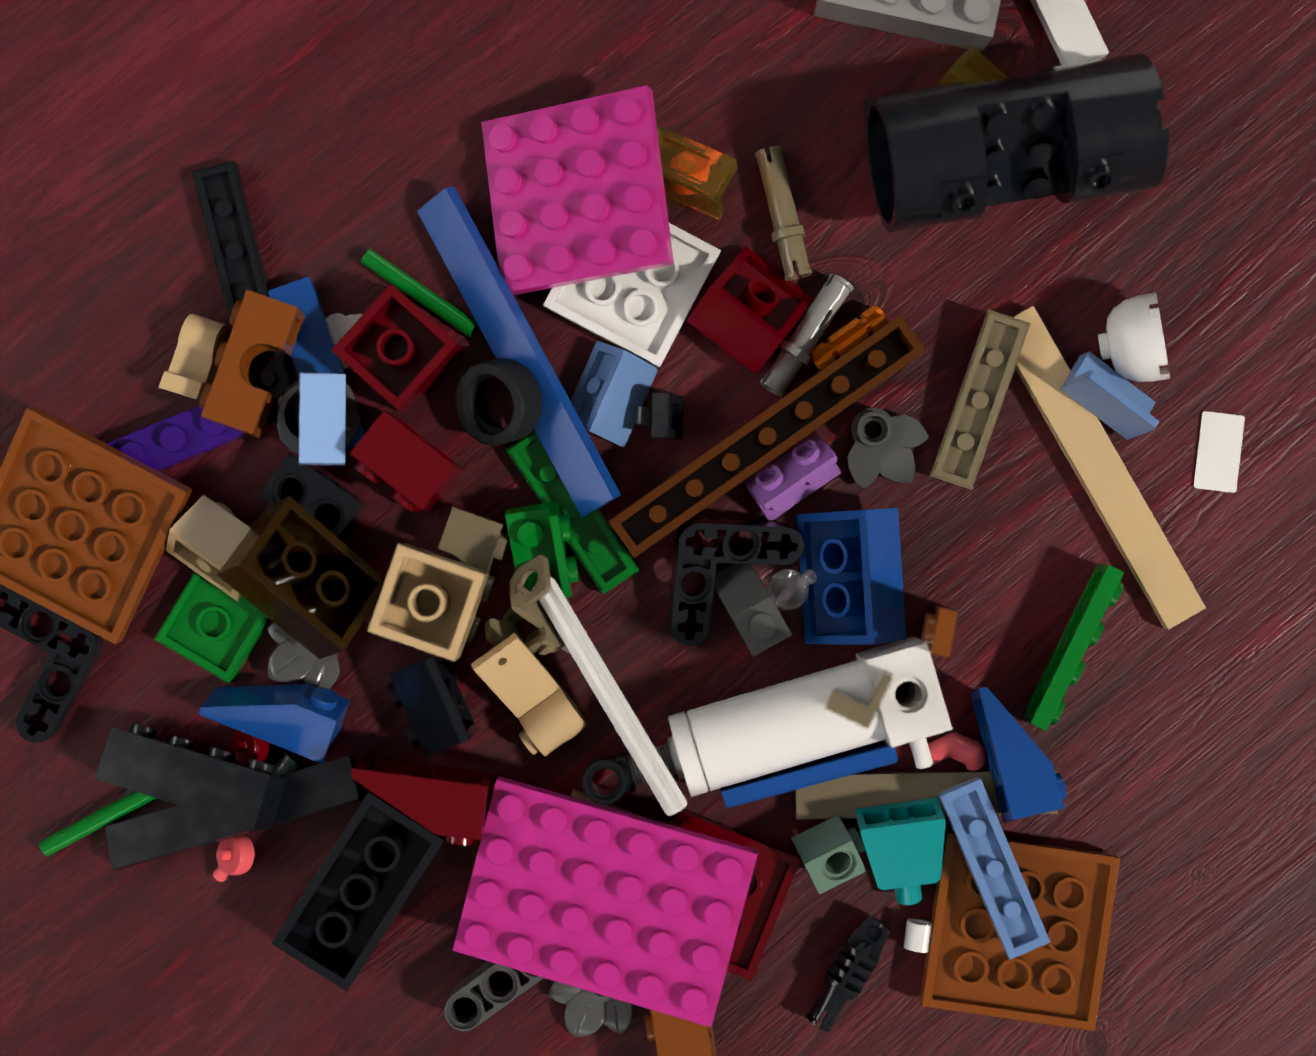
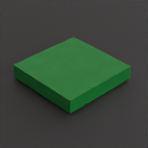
M194 571L154 639L230 684L234 682L269 623L270 618L243 596L237 602Z

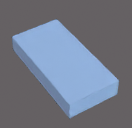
M300 373L299 465H345L346 374Z

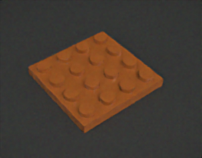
M36 406L28 407L0 468V584L116 645L123 640L167 546L169 530L179 520L193 489Z
M945 830L941 879L936 884L931 918L933 928L929 953H926L920 1004L923 1007L1095 1031L1120 857L1115 854L1007 839L1050 940V943L1009 960L1003 950L953 831Z

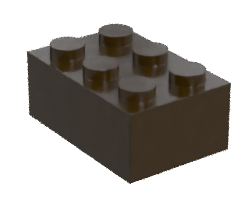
M290 496L267 507L217 573V576L318 659L344 652L379 600L386 580Z

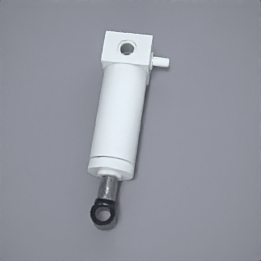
M913 636L906 638V640L892 642L855 653L857 660L694 708L688 710L687 713L684 711L668 716L673 736L667 737L668 743L666 746L664 744L663 747L661 745L660 747H655L671 775L678 774L679 780L685 778L690 795L694 797L709 792V789L714 791L882 740L891 748L909 743L916 767L918 769L928 768L932 766L933 760L926 737L953 729L928 644ZM886 670L893 674V678L869 729L825 709L836 687L870 703L884 671ZM909 681V693L906 697L896 700L895 692L897 687L901 683ZM626 752L617 755L600 754L592 758L586 766L582 780L586 795L592 801L599 804H611L619 800L623 794L636 791L637 786L647 783L632 756L630 757ZM602 768L611 769L616 773L618 782L610 789L599 788L593 780L594 773Z

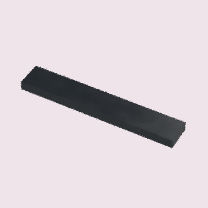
M235 161L192 171L229 320L235 302L238 299L243 300L246 290L269 297L268 291L270 290L239 166ZM266 351L257 355L252 360L249 367V379L253 387L267 391L275 397L266 424L270 425L277 423V401L282 396L286 386L293 383L287 355L275 351Z
M349 755L280 775L288 778L273 826L364 800L361 784L351 778L352 768L356 766L355 757ZM180 805L105 826L112 870L126 869L261 830Z

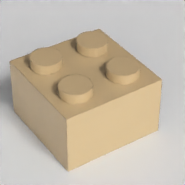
M407 543L398 544L368 632L455 662L462 655L490 572Z

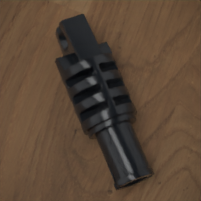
M868 914L849 938L845 939L824 974L823 982L826 986L811 1011L806 1015V1018L813 1025H816L822 1013L827 1011L819 1029L831 1032L832 1026L847 1001H853L854 998H858L880 961V954L891 929L886 923Z

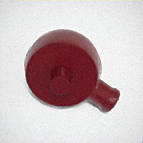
M236 730L232 737L231 751L236 753L235 759L240 764L247 765L249 758L264 761L268 755L270 743Z

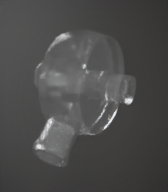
M790 569L780 570L769 580L767 591L777 607L785 610H794L806 601L809 592L808 585L815 583L817 576L814 571L809 569L803 574Z

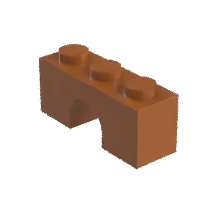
M246 290L243 300L238 299L235 302L230 315V324L234 326L228 342L223 341L217 350L215 366L218 367L213 384L207 383L201 394L199 403L200 408L203 409L201 417L212 423L261 439L275 397L267 391L253 387L249 379V367L257 355L266 351H275L291 357L305 318L304 313L298 307Z

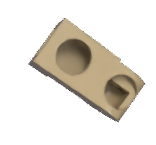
M189 314L180 330L178 344L168 372L164 371L158 388L200 400L204 387L207 383L213 384L218 367L215 366V357L220 344L226 341L227 325L196 314Z

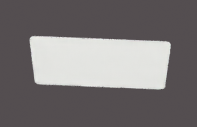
M1208 411L1202 413L1194 478L1195 488L1236 492L1245 422L1244 416Z

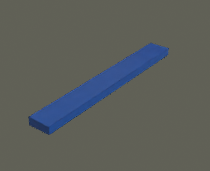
M444 188L417 212L496 359L516 360L527 367L537 380L542 395V414L534 430L581 517L588 516L615 500L621 494L456 188Z

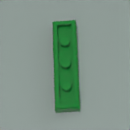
M535 430L506 449L540 502L543 504L558 501L560 515L568 514L572 541L567 542L602 594H605L639 571L599 509L588 516L581 517Z

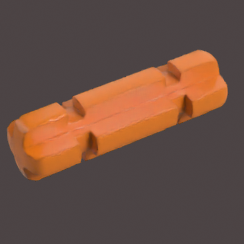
M877 305L863 312L859 320L857 318L853 319L828 337L827 343L821 342L813 348L809 356L819 370H823L836 361L835 357L838 356L840 358L867 339L869 333L872 332L874 334L888 323L886 315Z

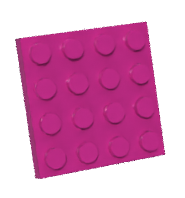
M647 85L481 122L498 268L513 295L674 265L653 92Z

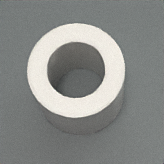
M907 919L903 947L914 952L929 953L932 923L922 919Z

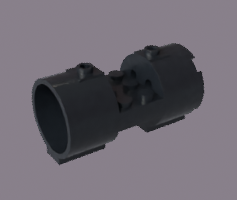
M1143 53L1129 54L1050 67L1033 75L972 85L958 82L872 96L870 99H865L864 136L867 142L870 176L877 209L885 229L888 232H896L975 219L985 212V206L1038 199L1055 195L1061 203L1066 204L1145 191L1152 187H1158L1164 177L1167 166L1169 128L1161 129V111L1157 102L1165 100L1153 63Z

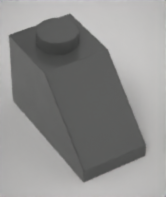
M732 563L715 573L714 589L753 657L792 635L773 599L751 564Z

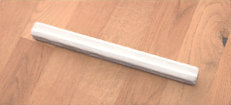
M550 577L551 588L545 596L539 599L541 605L664 812L668 816L678 813L687 806L685 797L555 579Z

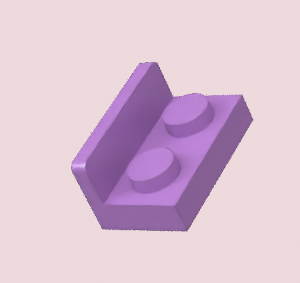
M814 431L743 482L763 515L771 522L824 486L841 472L836 464L838 461L836 454L820 435Z

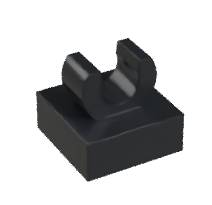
M652 393V407H634V424L652 426L651 437L666 440H682L683 396L672 393Z

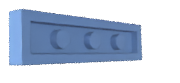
M977 776L937 793L1003 950L1009 960L1050 943L982 780Z

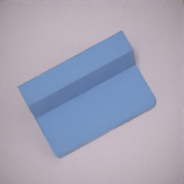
M596 341L571 399V403L586 431L624 447L634 427V407L643 406L657 374V367L624 349Z
M1090 351L1079 356L1061 387L1063 392L1126 440L1155 430L1159 423L1156 418L1150 415L1156 402Z

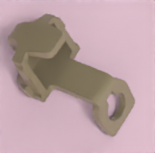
M539 555L520 566L509 581L511 608L503 615L502 621L491 618L485 622L486 640L493 646H497L513 633L521 639L532 653L539 651V654L546 655L555 653L566 646L539 601L551 588L548 559ZM537 571V583L531 591H528L523 585L532 572ZM524 618L538 627V629L525 636L517 630L516 622Z

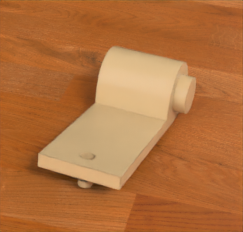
M515 633L471 664L479 677L519 719L524 729L519 733V736L533 755L540 751L547 757L589 726L574 701Z

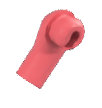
M951 732L928 743L933 760L932 766L948 758L966 765V769L970 771L980 770L986 764L984 746L978 740L960 733Z

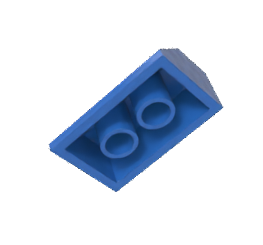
M898 508L797 514V530L804 540V550L799 561L805 644L875 645L906 640Z

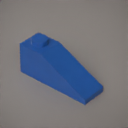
M311 684L217 687L200 707L199 715L316 762L323 763L337 741L350 700L337 695L331 689L316 687Z
M988 687L978 688L972 692L970 697L982 743L986 751L985 755L1003 822L1065 808L1062 799L1067 797L1066 786L1061 774L1055 773L1052 762Z

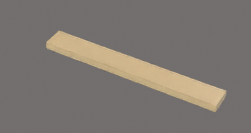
M1032 306L1014 316L1013 318L1031 323L1015 369L1164 629L1169 630L1206 607L1098 418L1061 390L1071 371L1036 309Z

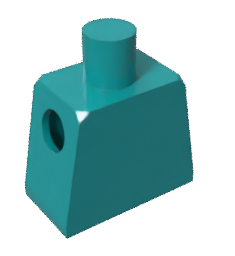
M938 798L856 808L855 815L878 889H895L896 901L902 905H914L920 902L922 899L921 885L937 883L941 879L946 823Z

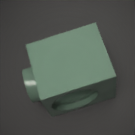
M839 815L791 838L819 895L866 872V868L859 854L866 851L864 844L855 827L846 830Z

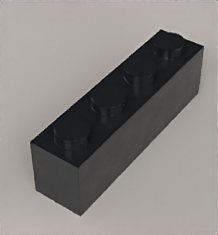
M131 723L129 731L111 728L95 776L96 780L251 828L272 830L288 780L286 777L273 774L275 765L249 758L247 766L233 762L236 753L209 746L207 754L194 750L196 741L170 734L169 740L166 742L155 738L158 730Z

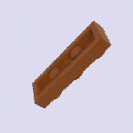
M935 605L934 614L925 613L921 639L923 642L928 643L931 654L950 658L958 611Z

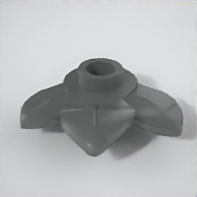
M867 408L860 411L851 423L850 430L854 444L847 456L848 469L855 483L862 489H866L875 481L878 474L894 482L911 483L915 474V461L911 448L919 446L929 438L924 427L918 420L908 415L891 417L887 412L879 408ZM868 422H875L879 426L880 431L877 437L870 438L865 434L864 428Z
M272 623L269 626L268 632L270 636L280 644L269 659L268 677L271 680L290 682L303 678L305 684H311L316 687L330 689L340 674V665L337 657L339 653L318 659L276 623Z
M556 981L553 982L550 988V998L559 1003L567 1004L565 1025L572 1036H589L599 1030L602 1024L612 1031L622 1034L630 1024L633 1012L632 1004Z

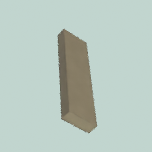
M989 309L987 310L929 476L970 490L973 489L1031 323Z

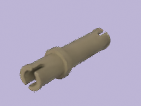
M782 146L769 147L772 162L769 161L765 148L757 151L755 158L758 162L774 232L771 233L773 243L778 245L785 274L784 279L785 281H792L798 279L795 269L796 264L799 275L802 278L812 275V269H810L803 237L806 236L803 225L799 224L782 153L783 148Z

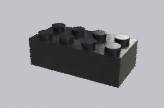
M369 791L271 944L347 992L444 842L446 836L435 835L375 793Z

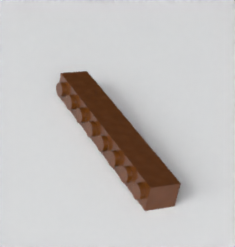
M900 314L608 522L634 558L926 352V349Z

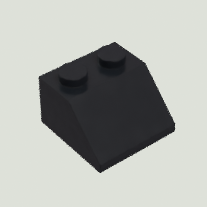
M433 654L389 674L392 683L388 684L390 696L397 708L404 707L410 723L405 724L408 737L415 749L418 747L422 748L425 756L462 744L470 740L478 730L446 658Z

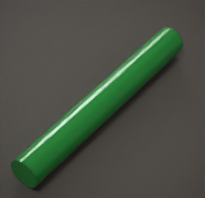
M369 249L361 260L363 265L467 337H470L478 327L475 320L372 249Z
M133 791L41 840L39 847L42 853L48 857L157 798Z

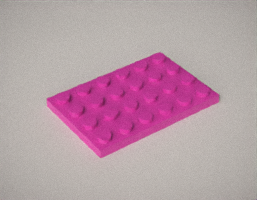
M500 776L495 782L484 825L483 837L480 841L452 951L712 1027L759 850Z

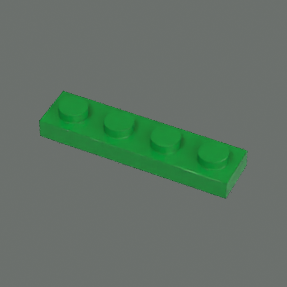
M1107 564L1096 565L1021 719L1047 731L1050 724L1054 725L1058 722L1065 708V701L1062 699L1069 685H1075L1084 670L1085 663L1081 660L1088 646H1094L1102 634L1104 623L1100 621L1107 607L1114 606L1122 593L1123 584L1120 581L1125 572Z

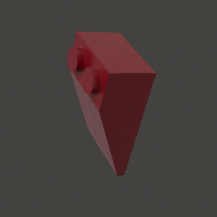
M366 756L352 768L351 778L435 835L446 836V842L455 845H472L473 840L481 841L483 837L496 773Z

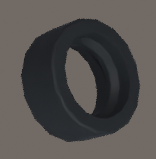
M500 358L472 366L461 376L455 392V408L460 423L471 437L482 444L498 446L527 437L536 428L542 414V395L537 380L527 367L516 360ZM493 376H496L505 383L511 392L514 402L513 418L510 425L505 428L492 420L487 413L484 403V389L487 380Z

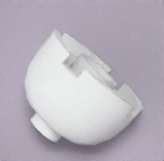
M1156 292L1138 295L1122 301L1113 308L1107 318V333L1098 334L1102 360L1111 359L1116 372L1131 381L1155 382L1170 379L1169 367L1159 368V366L1168 365L1159 307L1149 308V305L1158 303Z

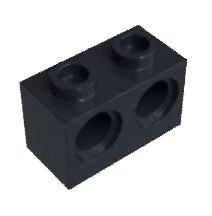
M288 453L258 497L267 502V507L285 499L284 488L290 480L297 479L302 484L304 490L301 500L297 503L320 523V512L323 507L328 504H333L337 507L340 513L339 523L334 528L328 530L343 542L368 506V503L315 466L299 465V455Z

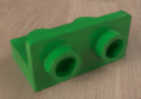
M558 501L505 509L515 571L523 564L542 555L548 559L550 577L555 579L565 598L572 597L571 583L579 582L576 557H567L565 542L572 541L568 514L560 515ZM537 571L532 572L523 585L528 591H531L537 583Z

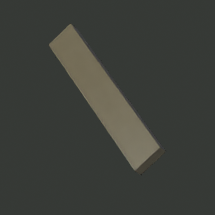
M990 770L860 772L795 790L796 820L830 819L836 815H839L840 819L856 818V808L936 797L939 800L937 793L978 776L982 780L996 815H1001ZM939 800V803H940L941 809H942V811H943V814H944V816H946L945 811H944V809H943V807H942V804H941V802H940V800ZM1058 810L1042 814H1058Z

